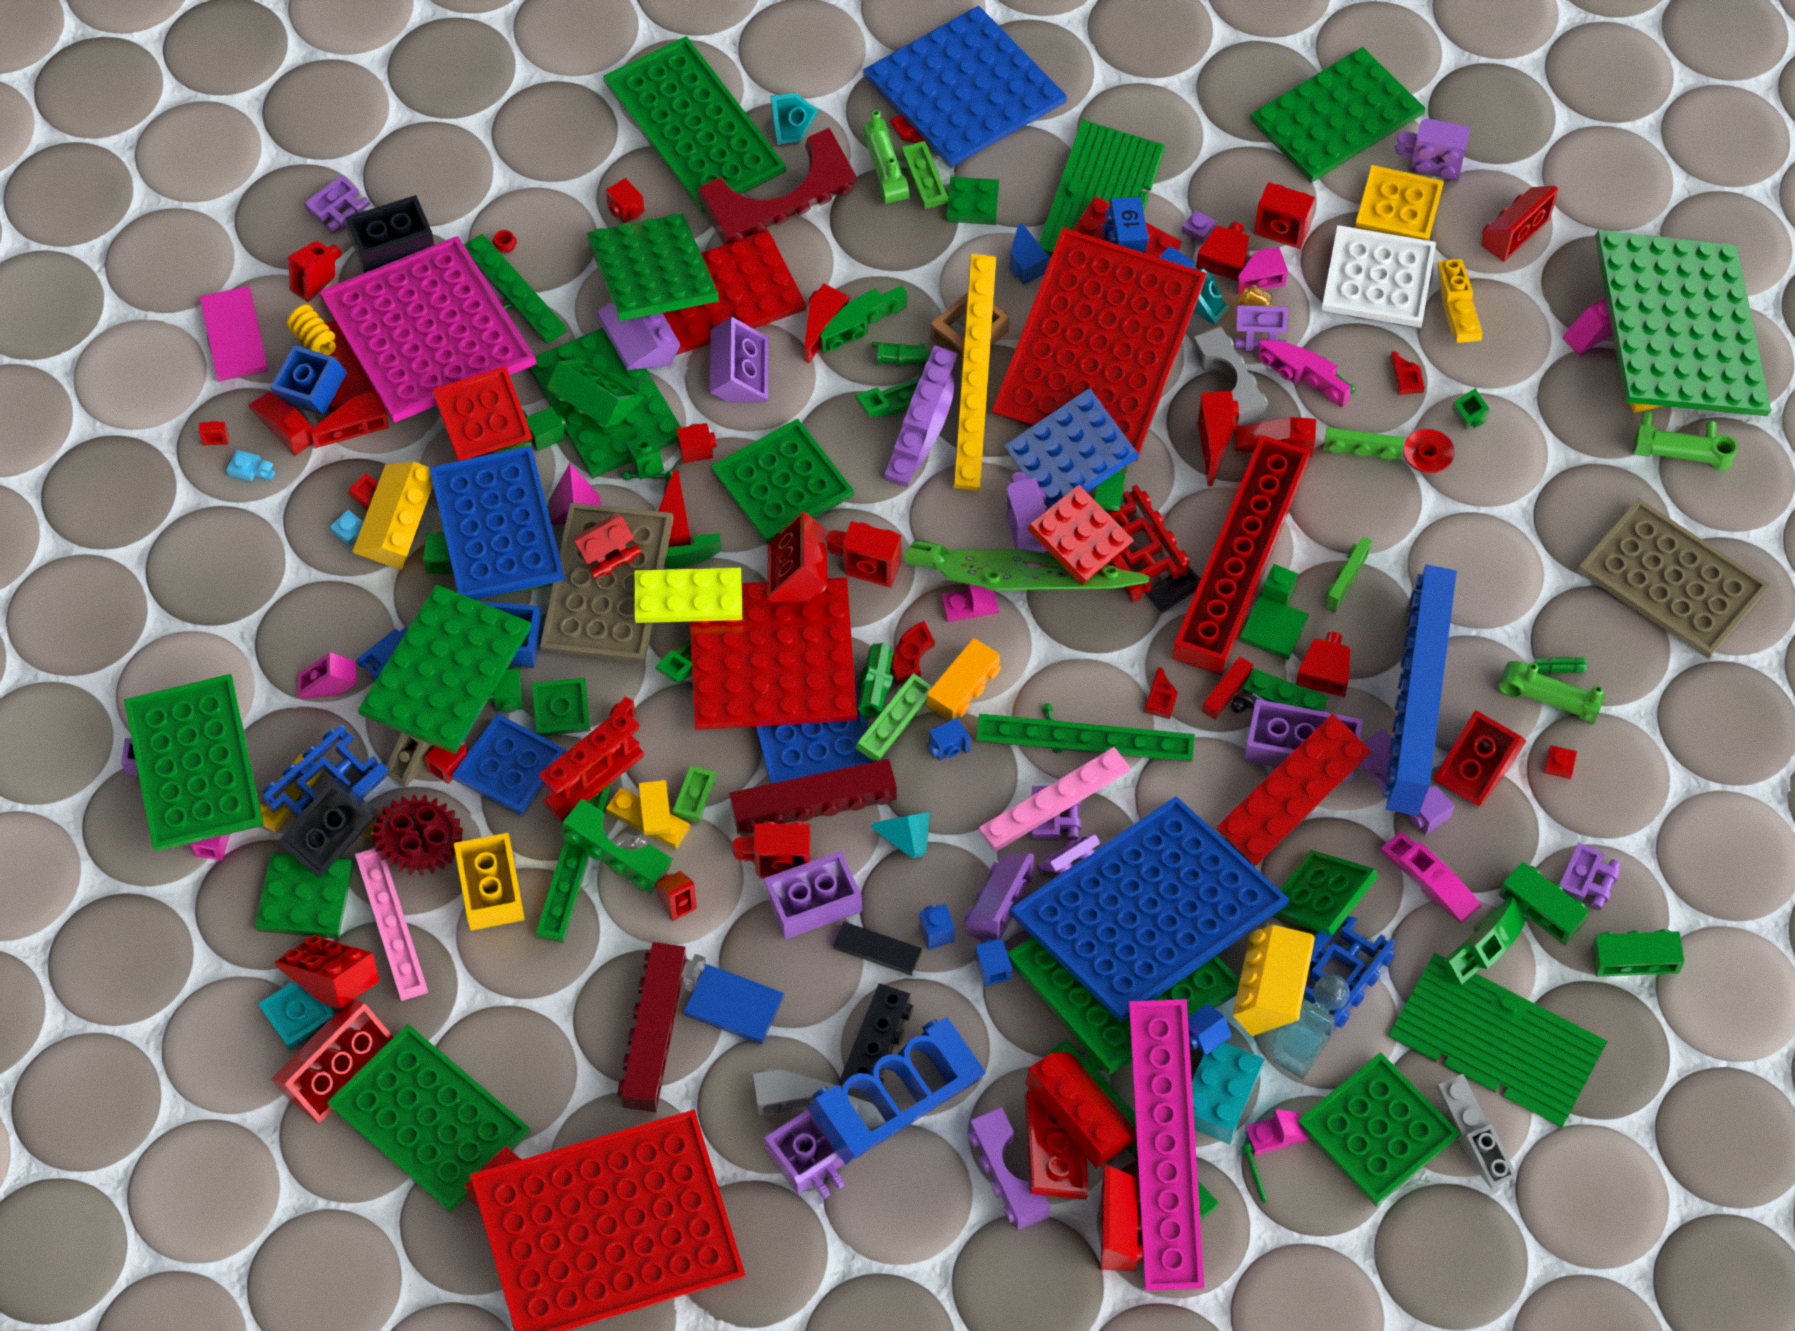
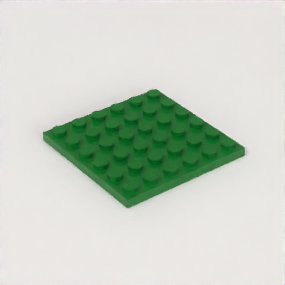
M1033 937L1007 952L1014 969L1108 1075L1132 1061L1129 1018L1120 1022ZM1216 955L1153 1001L1187 999L1189 1018L1206 1004H1210L1216 1009L1235 997L1240 980Z

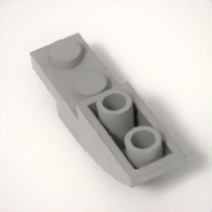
M1464 1074L1438 1084L1436 1089L1448 1112L1446 1117L1461 1133L1458 1140L1487 1185L1493 1188L1516 1178L1517 1174L1493 1125H1488Z

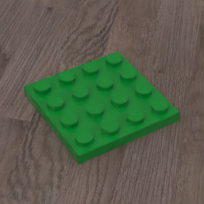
M798 418L711 465L713 475L766 545L803 511L814 519L854 496L852 487Z
M1381 1052L1297 1121L1307 1136L1376 1207L1456 1141L1461 1134Z

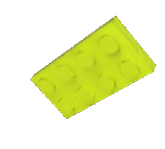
M741 568L635 570V623L742 620Z

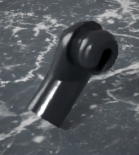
M1254 692L1237 694L1232 699L1231 709L1235 713L1240 714L1246 708H1254L1256 699L1267 700Z

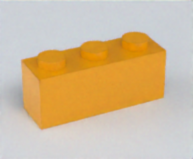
M973 638L927 693L926 707L947 721L963 717L968 711L969 703L973 698H979L983 693L989 679L993 680L998 675L1001 669L999 665L1000 654Z

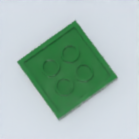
M1310 850L1279 889L1289 898L1288 905L1272 917L1332 936L1379 876L1374 868Z
M271 852L255 924L256 931L302 936L315 935L322 938L339 939L354 867L353 860L338 859L318 879L292 854Z

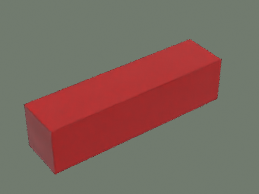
M1239 656L1203 703L1202 712L1216 720L1249 678L1254 664Z

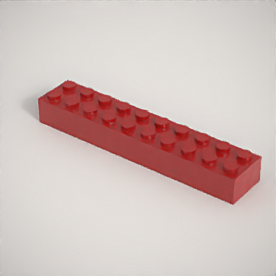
M1260 435L1174 642L1172 659L1223 676L1307 469L1310 450Z

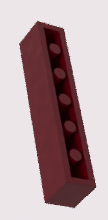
M886 759L730 792L729 796L738 834L742 832L753 833L754 824H761L763 822H774L776 824L794 821L805 822L813 817L822 815L833 816L841 811L850 809L857 811L869 805H885L893 800H897V786L890 760Z
M652 942L651 951L645 953L644 968L647 971L646 976L640 978L638 993L642 994L640 1003L636 1002L634 1006L633 1019L637 1020L635 1028H630L628 1045H631L630 1054H625L623 1071H626L625 1079L619 1081L617 1096L622 1099L623 1108L657 1112L687 961L685 946Z

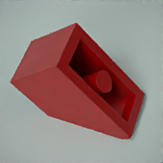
M678 871L674 874H666L656 882L657 896L672 921L697 909L695 885L683 872Z

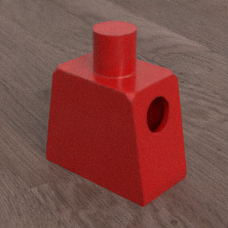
M1236 221L1231 222L1228 228L1216 226L1198 251L1196 268H1204L1207 272L1238 281V276L1245 266L1249 236L1243 233L1244 226Z
M314 241L288 257L290 291L307 302L311 301L319 291L334 279L336 275L335 261L342 256L340 248L335 244L326 247L319 241Z
M1331 631L1327 633L1325 640L1314 639L1299 667L1296 685L1345 697L1349 682L1351 648L1341 645L1343 637L1340 633Z

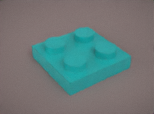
M294 981L258 1003L260 1010L288 1050L317 1033L335 1015L329 1005L320 1003Z

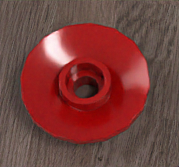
M1421 429L1413 432L1407 437L1403 446V453L1407 463L1415 470L1424 473H1437L1445 470L1451 465L1455 456L1454 445L1450 438L1434 429Z

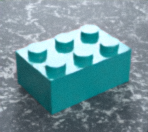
M1225 1042L1206 1056L1203 1055L1192 1080L1194 1127L1196 1131L1231 1144L1262 1073L1264 1058Z

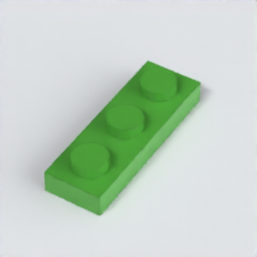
M926 142L902 147V155L924 209L947 204V193Z
M1326 428L1323 450L1333 453L1356 454L1361 457L1373 456L1386 460H1400L1404 437Z
M1362 536L1358 545L1355 543L1352 545L1347 556L1349 558L1347 564H1341L1336 574L1338 578L1336 583H1330L1326 590L1325 597L1328 598L1326 609L1336 613L1370 553L1372 540Z

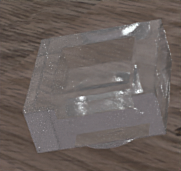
M695 954L692 961L685 964L682 972L685 989L694 991L706 966V958L704 956Z

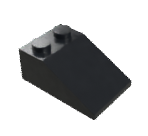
M338 777L327 784L278 840V843L319 879L378 817L379 813Z

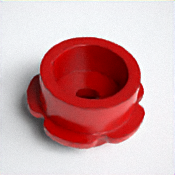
M500 230L495 234L492 244L500 253H509L515 249L517 239L512 232Z

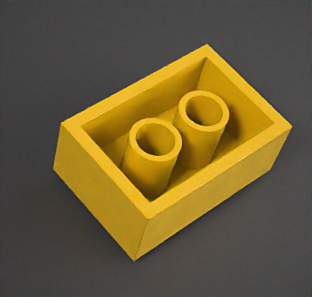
M509 833L454 843L470 931L524 921V911Z

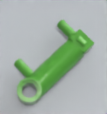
M873 110L871 112V122L864 123V140L866 141L879 180L883 203L889 204L908 200L909 189L907 180L904 175L902 176L888 134V128L884 119H880V111Z
M1649 411L1642 413L1641 425H1639L1635 440L1634 455L1646 457L1657 455L1708 463L1716 470H1726L1732 465L1738 449L1737 442L1728 435L1716 436V422H1707L1705 437L1655 430V427L1651 426L1652 413Z
M1509 661L1506 664L1498 685L1499 690L1503 694L1513 698L1524 696L1580 716L1579 719L1595 724L1605 697L1601 686L1596 685L1589 691L1537 673L1539 667L1533 662L1527 665L1520 661Z

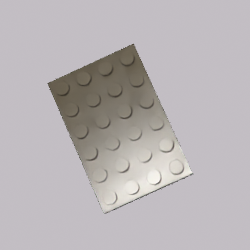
M1640 498L1629 508L1578 568L1579 573L1708 659L1713 656L1770 586L1768 582Z
M570 503L559 553L565 580L553 583L540 644L541 651L645 663L653 622L635 623V570H664L674 520L672 513ZM619 513L634 537L633 540L625 544L626 548L629 549L637 544L641 554L634 557L633 562L629 564L624 563L613 569V573L607 576L604 574L595 579L590 570L599 565L597 560L587 564L572 538L612 515ZM615 549L604 555L607 561L620 554L618 549Z

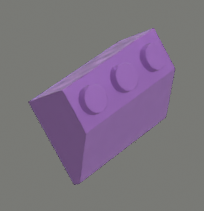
M612 302L597 311L596 316L627 370L671 366L680 343L663 313L619 321Z
M733 317L712 328L710 393L727 402H766L768 400L769 337Z
M842 851L764 878V884L774 916L785 940L862 912V895Z
M1003 854L999 863H993L988 874L990 880L987 885L982 884L977 893L976 899L978 902L974 908L970 907L964 919V922L967 923L966 934L982 941L1002 938L1012 919L1010 908L1022 900L1032 881L1033 854Z

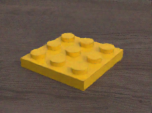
M1371 165L1355 228L1429 241L1444 181Z

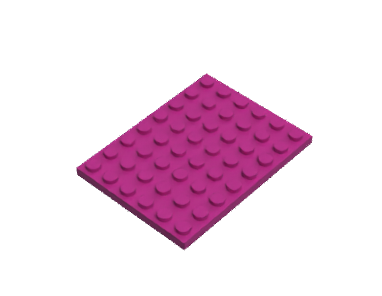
M458 236L319 291L322 301L394 423L436 406L432 390L504 366L507 367L509 375L536 365L535 356Z

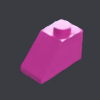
M1279 247L1264 248L1253 254L1238 276L1237 295L1286 285L1288 269Z
M1606 297L1587 308L1563 335L1562 339L1578 355L1613 335Z
M331 652L327 653L297 674L298 698L340 696L356 685V661Z

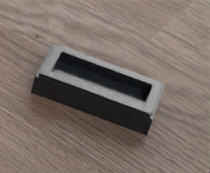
M1188 565V575L1183 577L1180 574L1179 578L1175 580L1170 575L1153 586L1146 596L1164 613L1194 593L1201 579Z

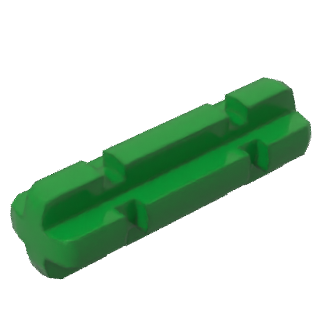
M1544 657L1536 658L1534 662L1539 667L1537 673H1546L1547 671L1550 673H1572V670H1575V673H1585L1588 668L1587 658L1575 657V660H1572V657H1550V660Z

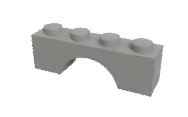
M1222 327L1194 336L1192 352L1202 369L1220 372L1226 375L1234 384L1235 388L1232 390L1233 400L1238 401L1239 416H1236L1237 427L1264 419L1266 407H1268L1267 397L1263 392L1260 393L1257 388L1254 375L1248 373L1242 355L1237 354L1230 335H1226Z

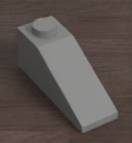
M766 1068L758 1073H753L759 1116L807 1109L814 1100L812 1095L825 1086L828 1090L836 1086L782 1069Z

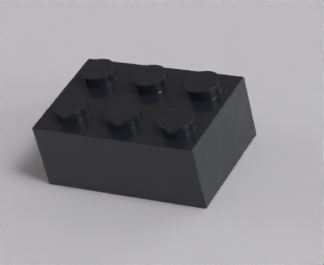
M417 195L345 217L350 240L364 273L434 245L432 230Z

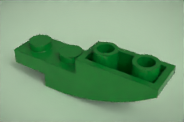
M903 285L881 295L874 288L843 307L831 319L820 335L822 353L837 350L846 343L861 339L864 335L868 334V324L876 323L882 318L893 313H899L906 308L907 291Z
M1514 896L1507 898L1473 928L1475 933L1442 961L1455 984L1462 985L1480 968L1488 969L1515 941L1525 924L1526 918Z

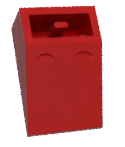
M315 935L306 938L303 943L287 951L284 956L274 962L277 968L320 1003L339 1009L380 982L372 952Z

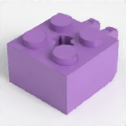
M1426 118L1421 121L1418 134L1404 131L1400 132V134L1398 133V143L1395 145V151L1400 156L1413 158L1410 171L1439 176L1445 179L1459 180L1470 127Z
M1017 471V473L1012 475V483L1007 487V510L1005 514L1015 549L1044 550L1046 548L1027 530L1034 520L1048 510L1044 505V502H1046L1044 488L1038 486L1036 478L1027 479L1026 474Z
M808 1109L764 1138L766 1153L798 1195L813 1185L823 1199L830 1196L827 1186L822 1182V1179L826 1176L831 1179L838 1189L845 1186L841 1176L836 1171L845 1163Z

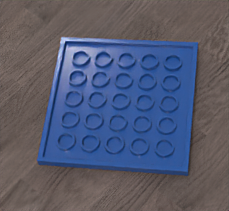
M979 5L863 69V76L900 115H903L907 123L916 129V132L924 141L926 140L927 144L950 168L1067 101V95Z

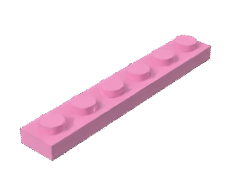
M1113 747L980 826L979 833L995 853L1127 774L1130 766Z
M374 848L357 853L355 856L400 999L404 1001L426 994L428 990L386 859L381 860V851H375Z

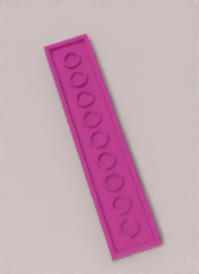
M1187 999L1129 1001L1145 1292L1204 1289Z

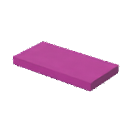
M250 286L200 296L218 382L268 371Z

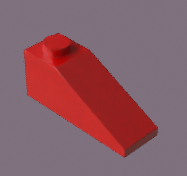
M825 283L821 285L818 291L814 290L809 298L804 345L805 362L810 363L820 350V335L827 324L843 307L849 304V295Z
M374 390L353 396L312 428L310 432L314 447L319 448L390 427L385 407Z
M270 391L249 404V408L294 456L313 444L310 432L312 429L311 424L294 407Z
M1286 417L1238 426L1236 430L1235 451L1254 452L1260 435H1264L1310 450L1309 457H1312L1316 439V419Z
M673 471L658 512L672 513L674 516L668 547L691 545L679 471Z

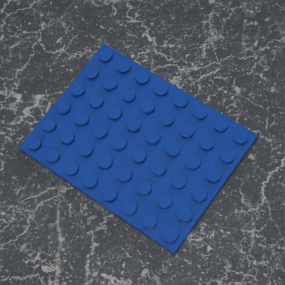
M1175 796L1095 850L1093 854L1082 859L1011 907L1010 916L1114 1017L1123 1022L1129 1018V1001H1153L1286 907L1289 898L1184 802Z

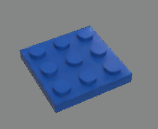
M497 713L452 776L453 780L522 816L543 787V781L539 775L540 772L566 753V750Z

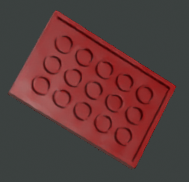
M769 230L746 237V239L740 242L728 243L701 253L718 292L719 302L664 312L663 315L680 343L676 355L711 344V329L730 317L754 329L806 311L807 309L806 303Z

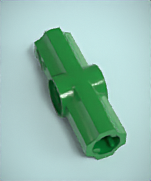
M883 642L879 644L873 643L869 648L866 666L862 670L858 681V686L862 688L857 709L860 711L861 716L868 719L871 717L878 718L882 713L885 695L893 680V675L889 673L893 651H891L890 645Z

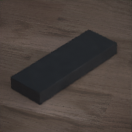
M844 921L834 942L835 950L912 976L922 953V948Z

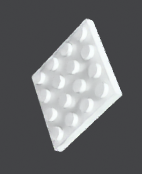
M1337 225L1321 311L1421 328L1436 242Z

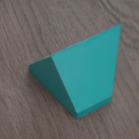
M795 92L771 95V119L777 145L801 142L819 110Z
M1203 268L1199 271L1207 273V277L1194 313L1211 324H1215L1230 307L1228 304H1225L1214 275Z
M930 812L873 822L871 828L912 859L923 857L927 851Z

